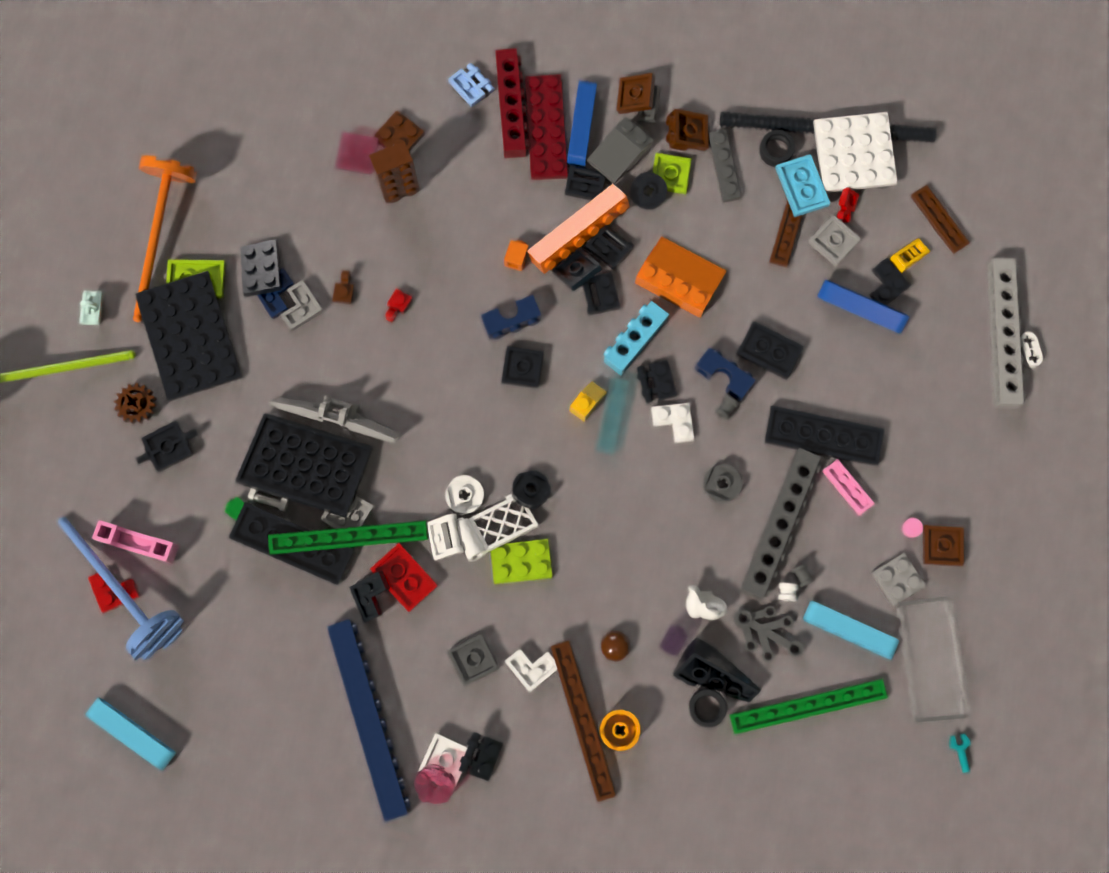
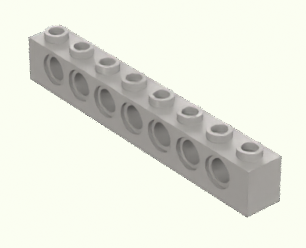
M993 258L987 264L995 408H1019L1026 400V394L1023 391L1025 375L1022 373L1024 357L1021 355L1023 339L1020 337L1022 321L1019 318L1021 304L1018 300L1020 286L1017 283L1019 269L1018 265H1016V258ZM1001 276L1005 277L1007 279V282H1004L1001 279ZM1002 294H1005L1008 297V300L1004 299L1002 297ZM1003 312H1006L1009 315V318H1006L1003 315ZM1004 330H1007L1010 333V336H1007L1004 333ZM1005 348H1008L1011 354L1006 353ZM1006 366L1012 369V373L1007 371ZM1007 384L1013 387V391L1007 388Z

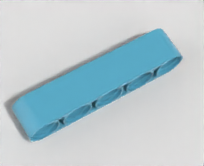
M814 601L809 602L803 617L804 621L887 659H893L900 642L888 634Z
M97 697L85 713L90 720L162 771H164L176 754L173 749L100 697Z

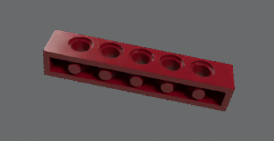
M517 48L495 50L504 159L526 157V150H529V140L525 139L524 133H528L527 122H523V116H526V106L522 105L521 101L525 99L524 88H520V83H523V73L519 72L518 67L522 66L521 55H517ZM508 68L513 69L512 71H506ZM508 85H514L515 87H513V88H508L507 86H508ZM511 101L516 102V104L510 105L508 103ZM512 118L518 119L516 122L510 121ZM518 135L519 138L513 139L511 136Z

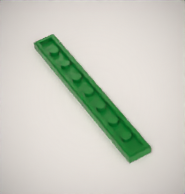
M426 520L268 535L269 555L428 540Z
M879 679L730 714L729 718L733 734L735 735L888 699L884 680Z

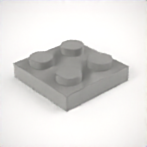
M833 215L809 239L808 243L836 267L860 242L861 238Z
M905 553L870 573L892 607L926 586Z

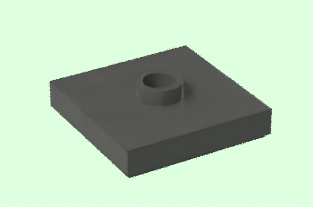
M482 633L447 650L463 687L499 670Z

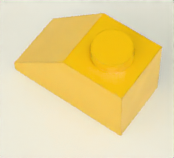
M591 381L570 405L569 411L585 422L607 391Z

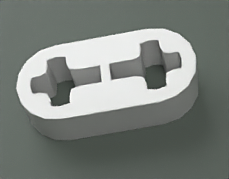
M1025 332L1020 336L1023 339L1021 355L1024 357L1025 366L1035 368L1042 363L1043 355L1036 335L1032 332ZM1024 339L1031 340V343H1024ZM1029 357H1036L1037 360L1034 362L1029 360Z

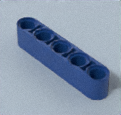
M579 80L567 164L585 166L597 82Z
M827 279L824 280L817 294L818 298L899 334H902L910 316Z

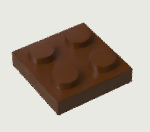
M647 73L620 78L616 111L619 114L651 110L653 106L655 75Z
M396 110L373 135V138L385 148L405 141L410 152L425 135V132Z
M924 525L923 565L964 566V527Z

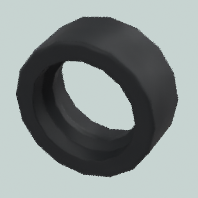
M783 130L768 132L763 137L759 146L761 159L771 167H776L778 164L790 161L795 152L793 137ZM772 140L784 142L788 148L787 154L783 157L770 155L767 151L768 142Z
M705 688L693 694L689 702V712L693 721L699 726L711 728L722 723L726 717L727 705L721 693L715 689ZM704 696L715 698L720 706L718 715L710 720L701 718L696 711L698 700Z

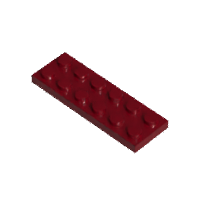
M561 74L525 76L531 180L567 179Z

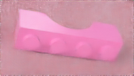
M98 520L92 539L170 564H173L179 545L173 542L134 532Z

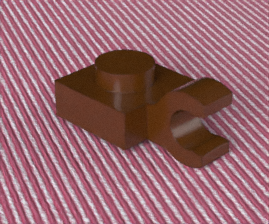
M342 269L341 283L335 282L332 301L335 303L352 305L355 287L350 284V270Z

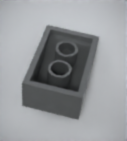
M625 117L587 159V162L615 184L649 152L654 139Z

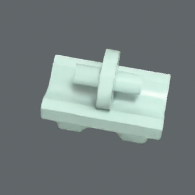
M83 290L82 301L80 302L79 323L81 325H100L104 295L102 291Z

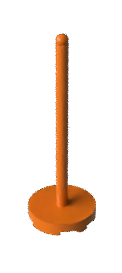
M151 155L141 156L138 168L146 174L161 178L138 292L149 289L171 181L195 183L197 171H194V167L190 165L180 166V162L176 160H156V156ZM136 300L133 320L139 323L142 321V316Z

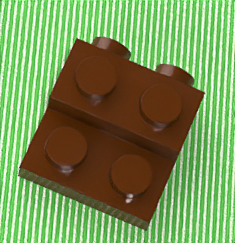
M675 108L667 115L666 125L669 126V132L666 135V142L669 143L670 149L681 151L688 149L706 151L709 149L708 114Z

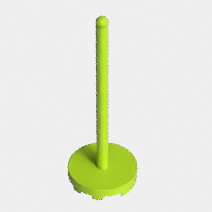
M133 350L0 373V383L134 359L136 353Z

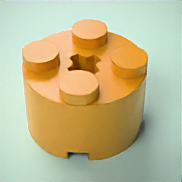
M611 711L603 717L600 723V737L603 743L613 750H628L639 740L640 723L636 716L629 711ZM616 725L624 726L623 735L615 734L617 730L615 728Z

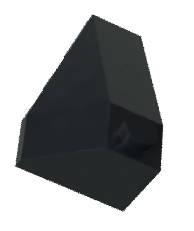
M698 637L686 647L672 676L690 686L696 687V685L715 689L725 693L727 697L748 703L761 692V688L714 646Z

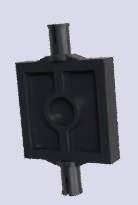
M174 421L142 437L141 440L145 446V453L136 457L135 460L138 465L150 460L156 471L160 473L194 456L189 446V440L199 436L195 428L184 433L179 423Z

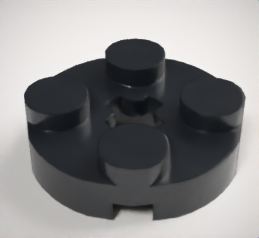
M641 173L632 182L630 188L631 199L641 209H656L665 201L667 185L664 179L655 173ZM646 186L654 189V192L651 193L652 196L643 193L646 190Z
M529 470V472H521L513 481L512 497L523 507L538 509L546 503L550 496L551 486L548 483V479L539 471ZM532 485L535 487L534 490L536 492H528L526 487H531Z

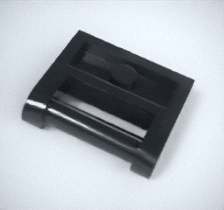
M570 164L564 195L592 200L603 192L606 177L597 170L576 167L575 164ZM574 174L599 178V181L574 177Z
M605 225L585 245V248L611 269L615 270L633 250L635 245L618 235L610 228V225ZM603 235H608L611 239L617 242L624 249L621 251L610 241L604 238Z
M612 272L593 276L582 285L588 306L586 309L588 315L620 309ZM590 284H595L600 306H595Z

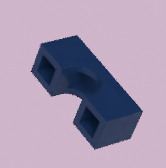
M530 295L515 301L518 313L513 318H504L498 308L480 314L488 339L498 340L509 332L517 333L522 330V327L537 325L541 321V313L534 296Z
M710 347L694 368L696 372L708 380L715 373L721 372L726 374L729 378V385L725 392L741 402L756 381L750 372L742 371L734 361L725 359L720 351Z

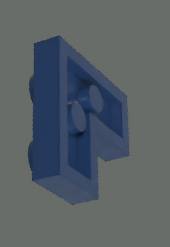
M284 268L280 270L282 290L257 295L272 319L289 310L279 295L295 285Z

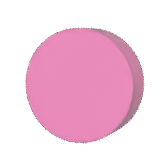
M909 518L903 523L902 531L905 536L915 538L922 533L923 525L920 520Z

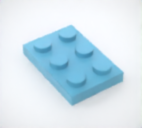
M811 154L776 165V172L794 217L829 207L830 201Z

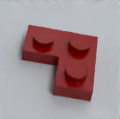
M98 573L88 577L103 614L124 605ZM131 578L120 583L133 600L141 597L134 579Z

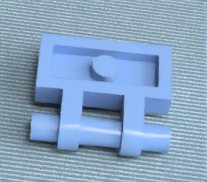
M469 63L466 67L469 72L466 73L461 68L448 78V82L472 108L485 98V93L482 90L486 89L489 93H492L495 88L492 86L489 78H485L481 74L478 66L475 67L472 63ZM476 78L480 83L476 84L472 79Z

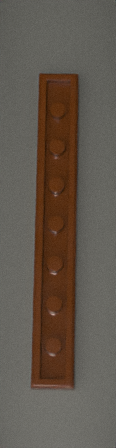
M570 640L551 645L552 654L596 800L600 802L616 797Z

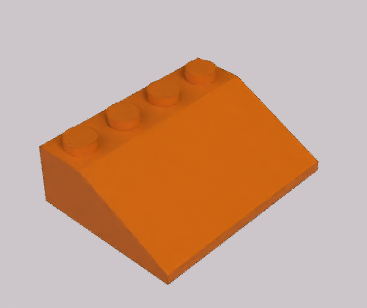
M661 236L638 272L635 284L701 318L727 270Z

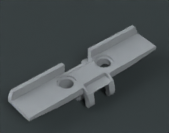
M328 394L324 395L323 402L319 403L276 397L269 401V404L276 406L278 409L321 422L326 420L347 427L348 430L387 442L395 443L400 437V433L365 419L358 414L361 404L340 401ZM332 406L341 408L340 413L333 411Z

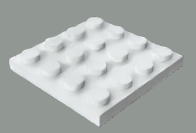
M888 112L814 120L820 178L826 193L843 191L845 188L856 190L894 186L897 184Z

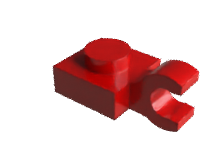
M396 288L387 302V306L390 308L385 314L386 320L393 323L398 312L404 315L413 300L412 296Z

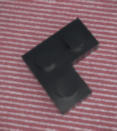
M888 258L871 270L882 282V285L869 296L884 305H888L911 287V284Z
M378 571L349 587L364 623H368L383 615L376 596L389 590L390 587L383 571Z

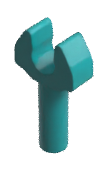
M960 734L962 743L957 745L955 736H950L949 748L957 751L962 773L970 772L966 749L971 745L969 738L965 734Z

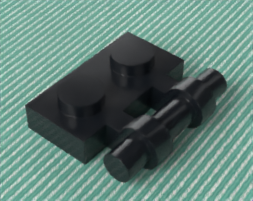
M668 360L649 364L650 372H645L644 366L637 367V379L641 383L642 397H645L646 404L652 403V395L656 394L658 402L677 397ZM648 379L653 380L655 388L649 387Z
M473 732L471 739H468L465 755L460 759L459 771L466 773L468 767L471 766L468 774L489 782L503 743L484 735L480 743L478 741L481 734ZM477 748L478 751L476 753V756L474 760H472L475 749Z

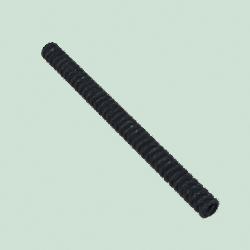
M722 111L720 113L719 125L720 127L726 126V128H729V126L735 128L736 126L738 129L740 127H743V129L748 127V129L754 128V130L760 128V130L765 129L766 131L771 129V131L783 130L786 132L787 130L789 133L791 131H794V133L799 131V133L805 132V134L811 132V134H814L813 122L816 118L810 119V117H807L805 119L801 117L800 119L798 116L787 118V116L782 117L781 115L776 117V115L770 116V114L765 116L764 114L759 115V113H756V115L750 113L749 115L747 112L736 114V112L730 113V111H727L725 113V111ZM892 124L890 126L892 141L894 139L896 141L901 139V141L907 140V142L912 140L913 142L918 141L922 143L924 141V143L930 142V144H933L936 140L937 131L935 127L931 129L930 127L924 128V126L919 128L918 126L913 127L909 125L907 127V125L901 126V124L897 126Z

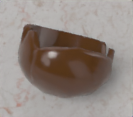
M608 631L601 639V651L607 660L618 662L624 660L629 655L630 641L622 631Z

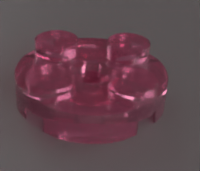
M429 764L424 766L417 774L414 786L422 802L442 804L447 803L452 796L456 786L455 779L451 773L448 774L444 770L443 766ZM432 781H435V783H436L437 785H439V786H438V787L432 786V784H431Z

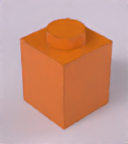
M510 240L504 258V266L522 271L528 256L527 250H529V245L522 240Z

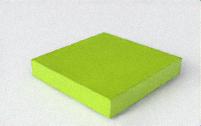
M655 153L652 173L664 179L667 185V192L686 195L692 158Z

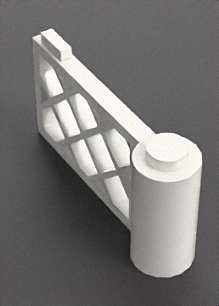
M512 494L505 497V501L469 519L458 518L456 525L460 545L463 546L470 562L476 561L486 553L537 528L538 523L530 509L523 506L520 512L510 509L511 504L516 501L513 499ZM497 510L505 511L504 519L493 518L494 512ZM508 513L519 516L516 524L506 522ZM521 516L529 518L532 524L527 527L520 526ZM481 518L488 520L486 529L477 527L475 521ZM491 521L502 524L499 533L488 530ZM504 525L515 528L513 534L509 536L501 534ZM486 535L497 536L496 542L488 546L485 541Z

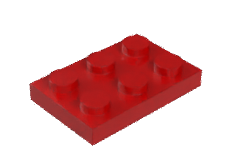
M400 543L370 568L373 573L383 571L390 587L389 591L409 613L438 587Z

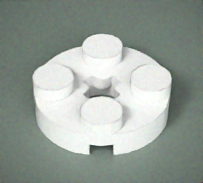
M458 476L446 488V502L455 513L462 515L474 513L482 506L484 500L483 487L476 479L470 476ZM463 490H466V493H470L467 500L459 498Z

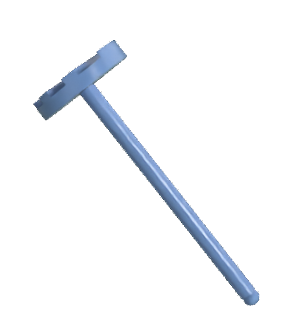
M61 517L58 520L60 527L141 625L131 635L126 644V650L136 661L139 658L147 660L161 647L164 649L169 647L182 632L181 625L184 620L175 610H167L148 619L67 518Z

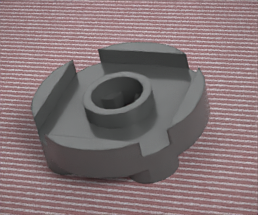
M720 464L710 468L703 479L704 492L715 502H731L739 495L742 489V479L739 472L727 464ZM725 479V483L728 486L720 488L717 481Z

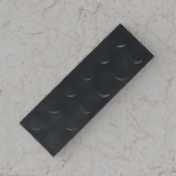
M771 405L764 443L793 450L801 448L813 454L877 467L879 465L884 428Z
M246 502L228 537L233 541L337 586L354 549L347 547L269 555L268 535L310 530Z

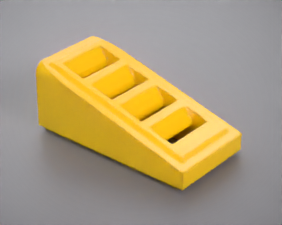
M917 238L893 254L889 260L902 274L931 251ZM914 246L921 252V254H919V253L916 251V249L914 248Z

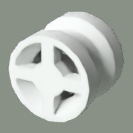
M779 583L780 594L778 595V600L798 601L796 591L799 585Z

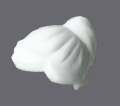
M696 585L688 586L690 592L686 598V608L690 617L716 620L719 617L725 616L728 608L722 599L713 595L712 591L700 592Z

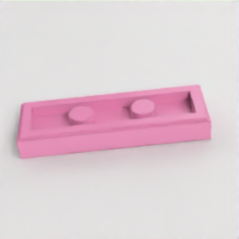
M839 459L822 471L858 516L875 504Z

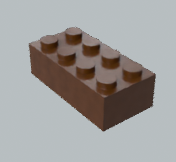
M405 141L369 154L377 184L386 204L395 203L402 197L413 196L417 191H420L414 162Z

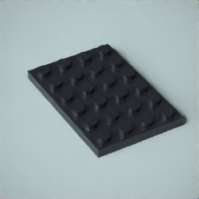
M209 271L135 293L169 402L243 379Z
M264 413L235 482L242 486L347 518L373 451V446Z

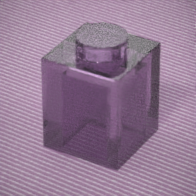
M678 625L674 627L669 626L658 648L677 657L688 637L684 633L686 630Z

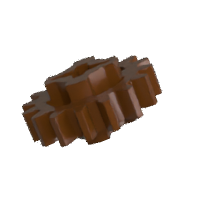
M129 383L127 389L121 387L122 393H116L119 397L118 400H113L118 405L114 407V410L119 412L117 416L120 419L123 418V421L126 423L130 420L132 425H135L136 421L143 424L144 418L150 420L148 415H154L155 413L152 411V408L157 407L153 403L157 398L151 396L154 392L144 384L140 386L139 383H135L134 387ZM132 399H133L134 401H136L138 408L135 407L134 402L132 401Z

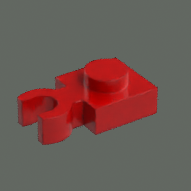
M851 188L843 189L838 205L841 206V209L837 213V218L842 219L843 223L850 222L851 212H855L859 194Z

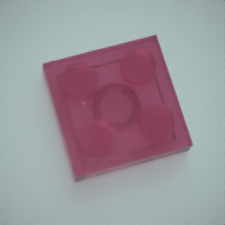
M342 132L335 168L372 175L373 168L369 154L377 152L379 139Z

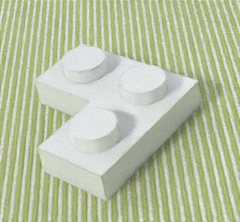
M689 403L651 407L653 427L672 425L674 443L694 441Z
M521 649L505 660V663L529 693L557 671L555 660L549 652L545 653L533 664Z

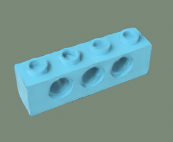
M653 301L641 307L638 312L640 315L636 319H631L627 325L628 329L626 332H621L615 339L616 344L613 347L609 346L603 354L605 356L604 363L619 375L626 371L668 320L669 314ZM648 320L651 322V325L644 326L642 321ZM637 334L640 339L632 340L630 335ZM625 348L628 353L622 355L618 352V349Z

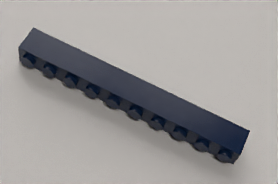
M348 619L327 626L384 822L408 815L410 813L409 809L412 808L409 797L404 795L403 789H406L403 777L399 778L397 770L400 769L397 757L393 758L391 750L394 749L391 737L387 738L385 730H388L387 722L380 715L382 706L380 700L376 699L374 691L377 690L374 680H370L368 672H371L367 660L364 661L362 653H365L363 643L358 641L356 635L359 634L357 623H353L352 620Z

